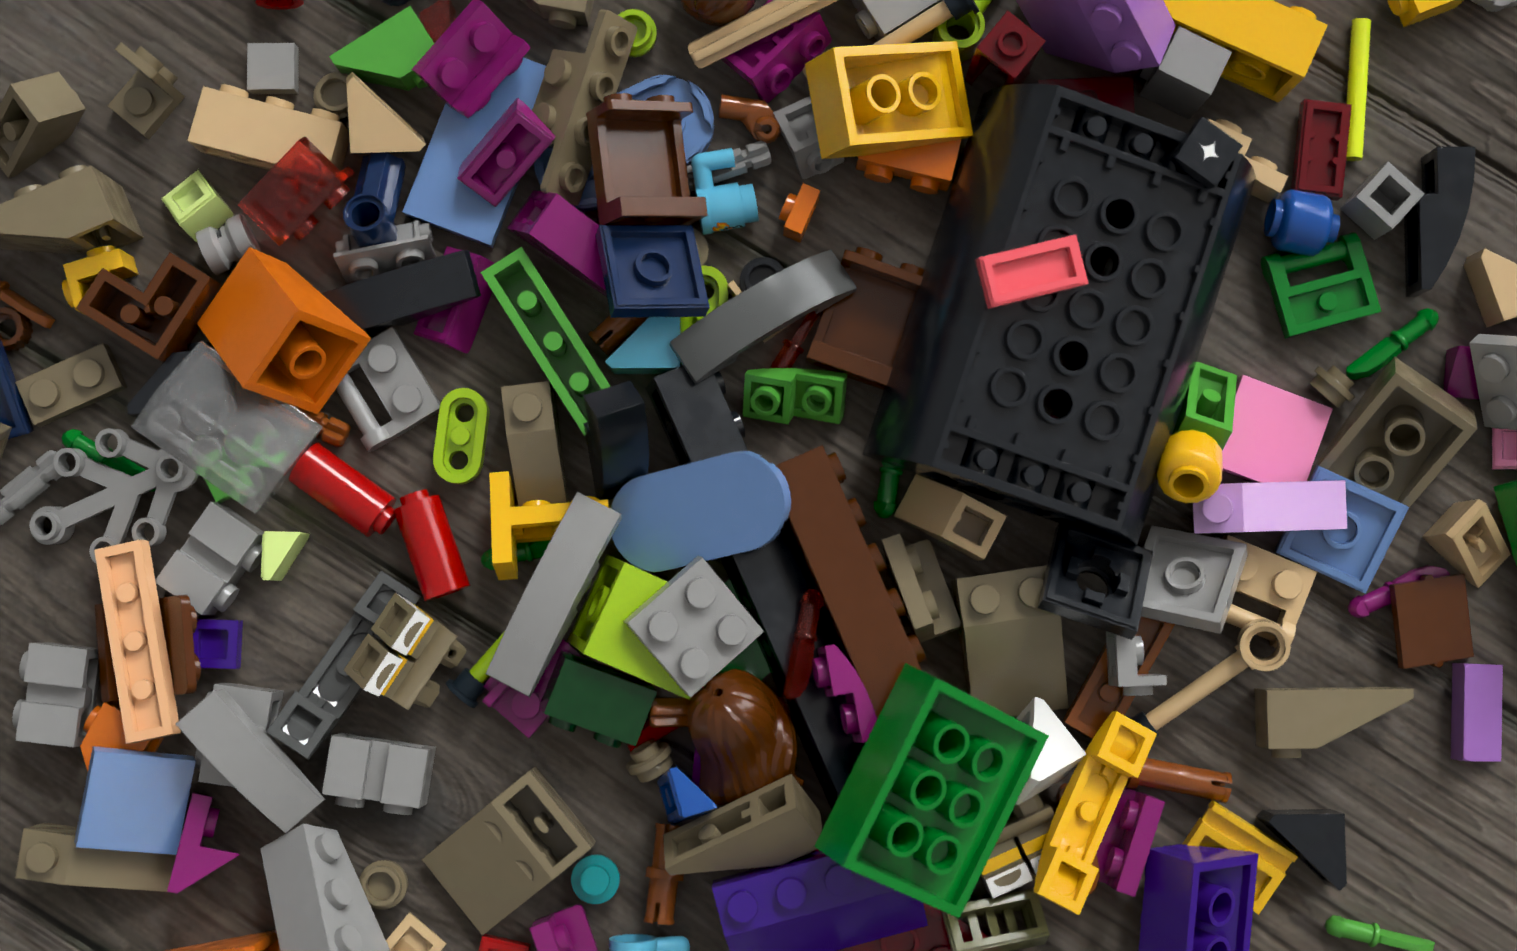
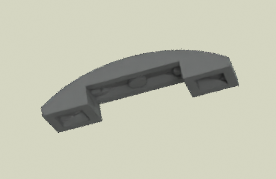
M828 250L795 263L738 294L678 335L670 342V347L696 385L734 363L740 353L812 311L818 314L854 293L857 287L833 251Z
M380 571L354 607V614L300 691L293 693L266 732L309 760L363 690L343 670L367 634L383 641L371 628L394 593L396 592L416 606L421 600V596L388 574Z

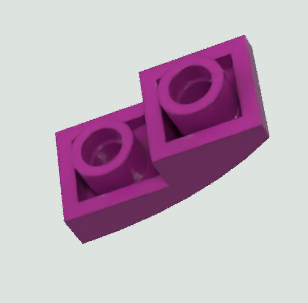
M835 644L817 648L819 658L812 659L813 675L817 688L824 687L826 697L845 694L846 704L840 705L844 732L846 734L852 733L853 742H866L877 718L865 686L856 670Z

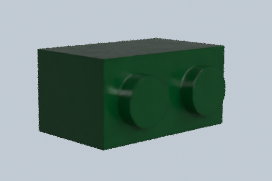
M561 650L540 706L543 713L549 715L547 722L560 729L575 732L576 727L579 726L595 732L593 738L605 745L620 748L622 742L636 747L657 691L647 681Z

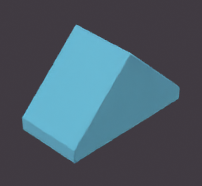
M649 317L605 361L608 368L614 374H663L681 367V362L670 347V342L681 334L680 317Z

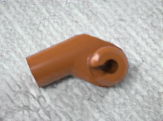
M721 94L718 118L741 121L757 141L771 143L779 137L781 132L780 125L773 114L774 112L765 101Z

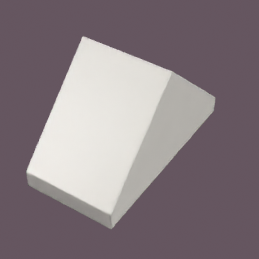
M1034 697L1016 719L1049 735L1016 802L1017 805L1064 779L1086 755L1085 751L1044 699Z

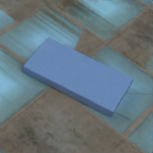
M523 57L520 67L513 74L506 76L492 92L487 105L469 118L445 103L402 211L405 216L424 223H430L432 226L490 248L494 247L519 181L502 201L494 207L457 179L459 167L516 98L523 101L531 110L533 109L544 77L545 65Z

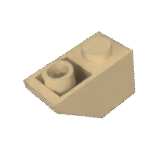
M915 474L894 514L895 518L977 561L985 560L1007 518L1006 515L960 491Z

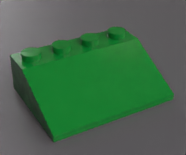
M905 663L814 847L844 868L960 918L1049 735Z

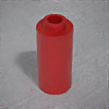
M319 443L313 444L306 450L290 473L289 482L366 537L371 536L375 531L382 535L396 518L393 511L396 502L394 496Z
M423 489L399 498L402 506L393 511L424 601L435 600L470 587L471 585L440 495L429 496L428 490Z

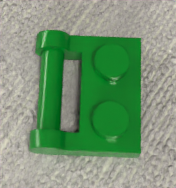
M1355 232L1340 235L1338 241L1326 244L1323 250L1315 256L1292 253L1280 257L1278 253H1274L1261 258L1262 273L1269 284L1285 339L1381 312L1360 238ZM1338 260H1343L1346 263L1347 272L1290 287L1287 274Z

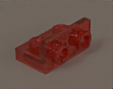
M304 136L291 147L237 205L278 246H281L292 236L300 242L319 224L320 221L314 216L323 205L329 210L333 209L351 191L345 183L355 172L349 166L340 171Z

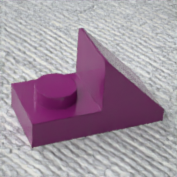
M192 793L167 892L179 893L240 855V853L201 846L204 836L213 838L220 809L211 807L213 797Z

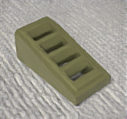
M1034 889L1000 895L996 898L990 897L967 902L960 918H967L973 941L969 942L963 941L958 923L960 918L941 911L951 951H1010L1044 945L1050 936L1039 896L1034 893ZM1021 911L1026 927L1025 930H1018L1013 912ZM1003 913L1008 933L1002 935L995 915ZM985 915L991 937H982L977 916Z

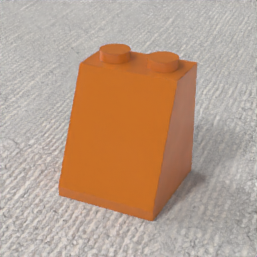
M251 247L247 249L197 322L199 328L243 388L315 414L320 412L371 340L364 330L323 296L290 265Z

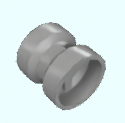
M241 213L227 218L225 225L221 226L218 230L209 226L195 233L205 261L217 276L231 270L233 262L240 261L249 247L261 252L252 228Z

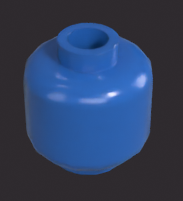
M1294 189L1285 191L1279 199L1273 198L1271 200L1264 221V235L1270 237L1272 245L1277 250L1306 256L1317 255L1323 250L1327 242L1334 243L1340 228V216L1333 214L1332 201L1327 196Z

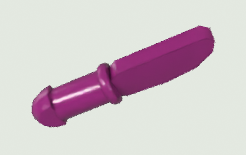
M1431 565L1410 570L1391 582H1385L1380 588L1362 596L1357 595L1349 602L1348 612L1356 618L1368 617L1369 613L1391 604L1390 584L1420 580L1423 574L1440 577L1450 575V573L1445 568Z

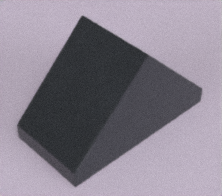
M1332 809L1262 810L1256 816L1281 842L1293 850L1298 858L1326 885L1338 891H1341L1347 885L1344 813Z

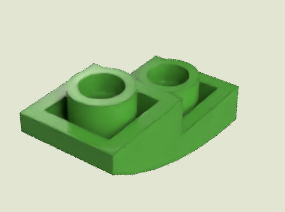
M801 368L747 370L744 380L743 417L788 425L793 416L840 424L845 410L847 373Z

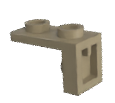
M120 42L115 50L131 63L137 71L108 104V107L143 136L150 139L185 96L173 86L178 78L164 67L157 58L142 46H139L133 52Z

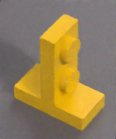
M509 471L489 473L492 564L499 581L518 579L517 543L551 540L571 502L551 504L545 500H531L525 502L522 506L515 507V489ZM587 496L610 508L608 499L599 500L597 497Z

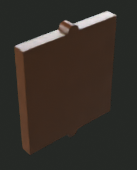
M1458 573L1440 577L1423 574L1420 580L1389 585L1398 668L1407 669L1424 665L1440 668L1443 666V662L1474 657L1465 574Z

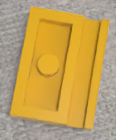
M1212 799L1208 804L1209 808L1203 817L1198 819L1182 844L1258 853L1253 911L1259 915L1286 876V870L1292 862L1296 861L1298 856L1290 848Z

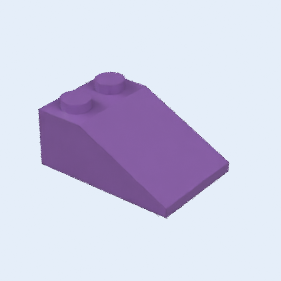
M1016 0L1032 30L1046 40L1042 46L1045 53L1114 73L1160 66L1176 27L1163 0Z

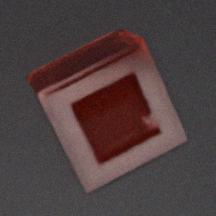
M439 0L421 11L418 17L435 43L456 19V11L451 0Z

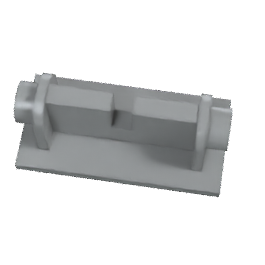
M419 220L411 223L396 225L398 230L396 241L359 248L352 234L344 235L343 240L335 242L337 253H333V257L345 282L359 281L414 263L436 258L437 256L431 244L433 242V234L430 223L421 224Z

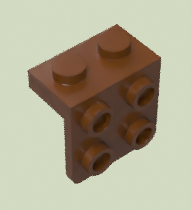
M188 595L159 598L174 694L195 693L197 682L201 676L200 661L198 656L194 654L193 633L197 628L195 608L191 605ZM101 603L95 605L102 702L117 701L119 698L104 606Z

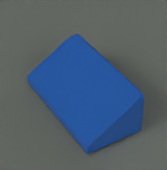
M677 767L668 769L658 778L659 791L668 823L671 822V825L703 816L717 809L716 804Z

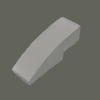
M225 689L211 692L176 723L179 729L207 760L249 802L283 832H289L325 800L272 736L266 732V729L262 725L256 726Z

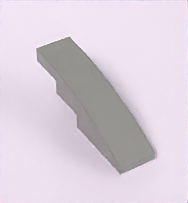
M579 492L576 493L515 609L487 669L486 674L529 698L531 697L578 612L576 607L600 566L598 561L622 520L620 513Z

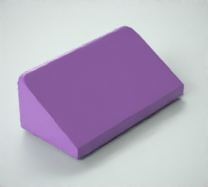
M1452 663L1451 759L1470 762H1501L1503 665Z

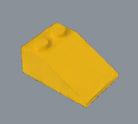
M957 41L833 47L805 63L821 159L865 156L973 136Z

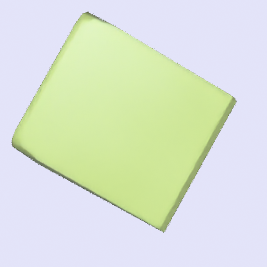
M199 170L195 171L162 198V201L179 226L195 242H197L195 234L197 231L209 226L219 229L226 223L227 218L234 215L229 206Z
M264 531V534H262L261 578L263 580L282 581L309 539L310 534L303 532Z

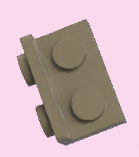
M900 534L882 539L885 560L905 608L912 633L916 634L919 642L921 643L960 629L961 621L931 542L925 539L905 546Z

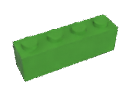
M520 247L480 273L586 437L584 423H587L588 420L583 395L611 386L526 252Z

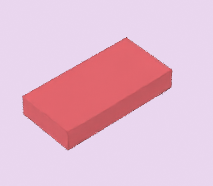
M1076 234L980 257L975 260L987 309L1088 284Z

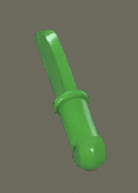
M1336 915L1329 917L1325 923L1328 934L1338 938L1342 937L1367 943L1370 947H1375L1377 943L1409 951H1433L1435 942L1381 929L1377 923L1367 924Z

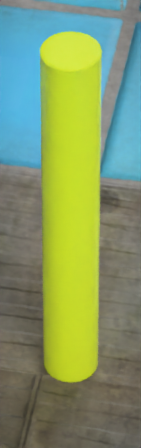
M1368 18L1353 19L1351 24L1346 104H1352L1346 161H1360L1363 159L1371 20Z

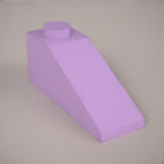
M1345 480L1220 484L1218 491L1209 499L1193 503L1194 534L1347 529Z

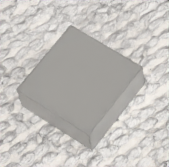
M247 43V90L251 94H299L298 46L295 43Z

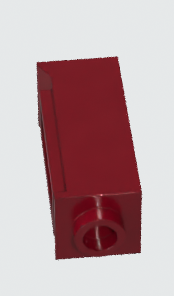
M1007 10L976 48L964 80L972 86L992 62L1008 75L1004 86L1022 84L1030 74L1029 71L1046 40Z

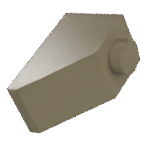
M59 71L10 84L0 104V168L8 178L17 176L71 137L86 110L78 94L71 89Z

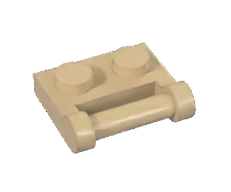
M1224 535L1222 538L1224 540L1247 544L1248 556L1235 592L1281 610L1277 624L1287 633L1291 645L1296 632V624L1317 571L1233 536ZM1231 604L1225 622L1242 629L1246 623L1252 620L1267 618ZM1262 631L1255 634L1270 640V646L1277 647V639L1273 633Z

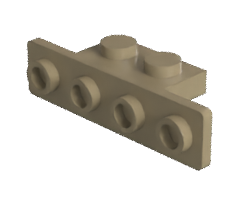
M601 9L599 11L585 53L552 50L532 109L535 115L555 135V139L547 147L553 148L540 185V190L543 193H557L574 206L580 203L592 167L586 113L603 103L605 96L617 93L637 33V27L610 10Z

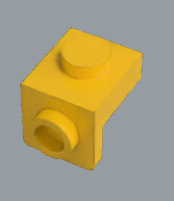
M111 245L93 248L86 252L87 258L63 264L67 279L62 281V289L69 306L76 309L102 268L122 279L139 275L134 257Z

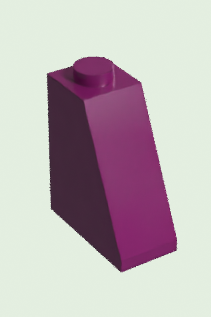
M533 190L507 229L607 297L596 240V232L599 225L557 193H543Z

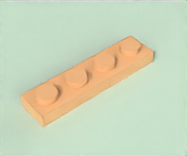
M140 539L95 549L126 744L180 734L181 730L176 725L179 718L149 541Z

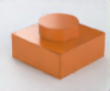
M803 183L798 195L788 194L779 215V219L786 222L783 236L801 243L819 202L821 190Z

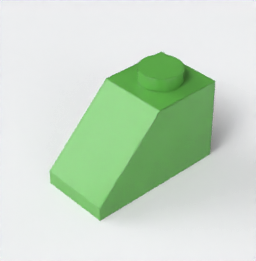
M408 6L329 57L340 73L349 75L353 72L364 82L409 91L416 86L417 88L428 86L411 69L432 47L434 42L411 6Z
M1197 361L1173 434L1186 430L1206 433L1216 440L1223 451L1233 432L1237 375Z

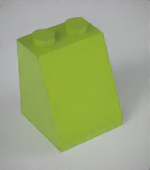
M607 554L567 641L589 657L690 700V697L682 691L624 622L627 617L668 581Z

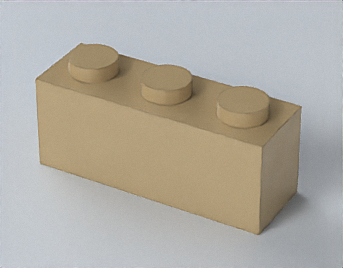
M221 84L220 90L203 86L187 140L202 153L337 187L349 144V131L342 122H339L340 116L318 108H313L311 114L294 110L295 105L293 103L272 96H267L265 102L248 98L249 93L231 85Z

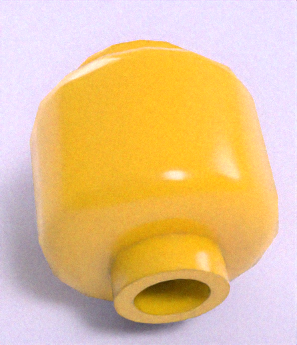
M1186 430L1170 435L1156 472L1158 485L1164 494L1175 501L1199 503L1209 499L1218 491L1222 481V450L1214 438L1200 431Z

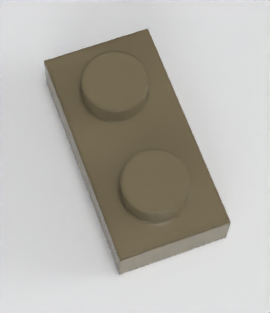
M104 343L15 382L33 425L38 427L47 425L127 389L110 346Z

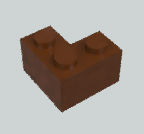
M169 252L144 292L121 277L102 268L76 309L155 359L164 362L171 353L184 352L187 349V345L191 343L200 329L197 322L223 285Z

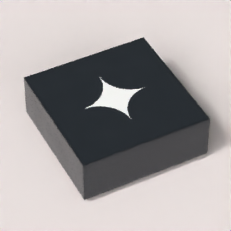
M1202 116L1195 121L1170 161L1204 186L1212 189L1217 186L1243 145Z

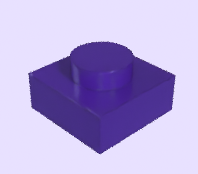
M197 619V628L193 633L194 654L198 656L201 668L241 669L243 620Z

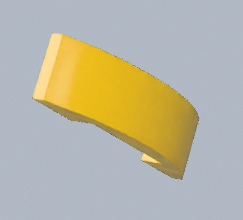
M1117 711L1111 712L1087 747L1085 757L1076 766L1060 799L1041 852L1035 878L1034 893L1076 915H1080L1099 871L1098 868L1092 865V862L1128 778L1139 777L1157 733Z

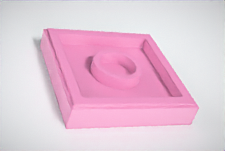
M1240 376L1236 384L1233 432L1222 451L1223 471L1254 483L1307 481L1333 408L1251 377Z

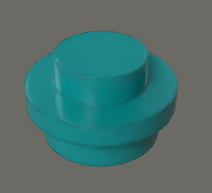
M600 854L588 855L582 858L574 867L571 875L573 891L582 901L589 904H601L608 901L615 895L620 884V873L616 864L610 858Z

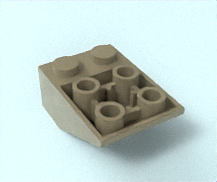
M77 165L65 169L59 174L58 180L44 186L34 184L23 187L13 194V199L0 204V249L86 255L87 251L96 247L111 245L117 249L144 238L123 187L93 166Z
M535 766L425 856L422 861L483 936L589 851L596 843V840Z

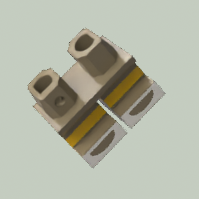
M395 592L371 628L383 641L367 634L343 671L363 690L378 697L380 694L388 697L407 710L413 704L430 707L438 696L440 685L431 678L432 674L440 663L450 669L458 666L466 653V648L456 640L457 635L437 618Z
M1038 794L1019 805L1015 804L1012 810L1014 816L1009 817L981 873L986 890L992 898H996L1033 881L1029 869L1036 876L1043 845L1054 816L1052 807L1042 802ZM1014 837L1016 838V840H1017V842H1018V844H1019V847H1020V849H1021V851H1022V853H1023V855H1024V858H1025V860H1026V862H1027V864H1028V866H1029V869H1028V867H1027L1025 861H1023V859H1022V857H1021V854H1020V852H1019V850H1018V848H1017V846H1016V843H1015V841H1014Z

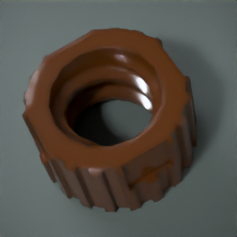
M5 306L0 308V324L7 319H12L16 325V333L8 340H5L0 334V340L5 351H18L20 348H24L32 338L33 325L28 317L16 309Z

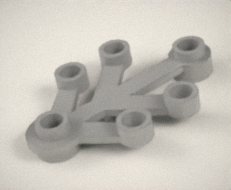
M107 428L97 434L95 447L98 453L109 458L124 456L149 469L131 476L88 458L86 453L79 448H62L55 454L53 466L59 475L64 477L81 476L107 488L66 507L45 506L39 508L34 512L30 520L31 534L42 544H61L72 537L76 524L114 507L104 536L96 538L90 545V557L95 563V549L102 548L106 542L110 546L124 543L141 495L155 488L156 491L147 518L138 519L134 523L131 533L134 541L140 539L148 540L144 536V528L149 523L153 526L155 532L154 537L149 541V545L157 546L161 544L166 537L165 524L177 492L185 491L192 487L200 473L198 458L187 446L169 444L156 450L130 439L127 433L121 429ZM111 435H114L118 440L117 448L113 452L108 448L107 444ZM70 454L76 460V465L71 471L66 466V459ZM171 460H175L179 467L178 473L174 477L168 472V465ZM46 517L52 522V529L49 534L44 529Z

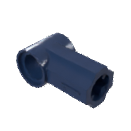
M389 152L370 153L363 156L354 197L346 203L343 210V219L359 248L396 241L398 237V230L394 220L406 165L402 158L395 157ZM376 221L374 224L365 227L368 223Z

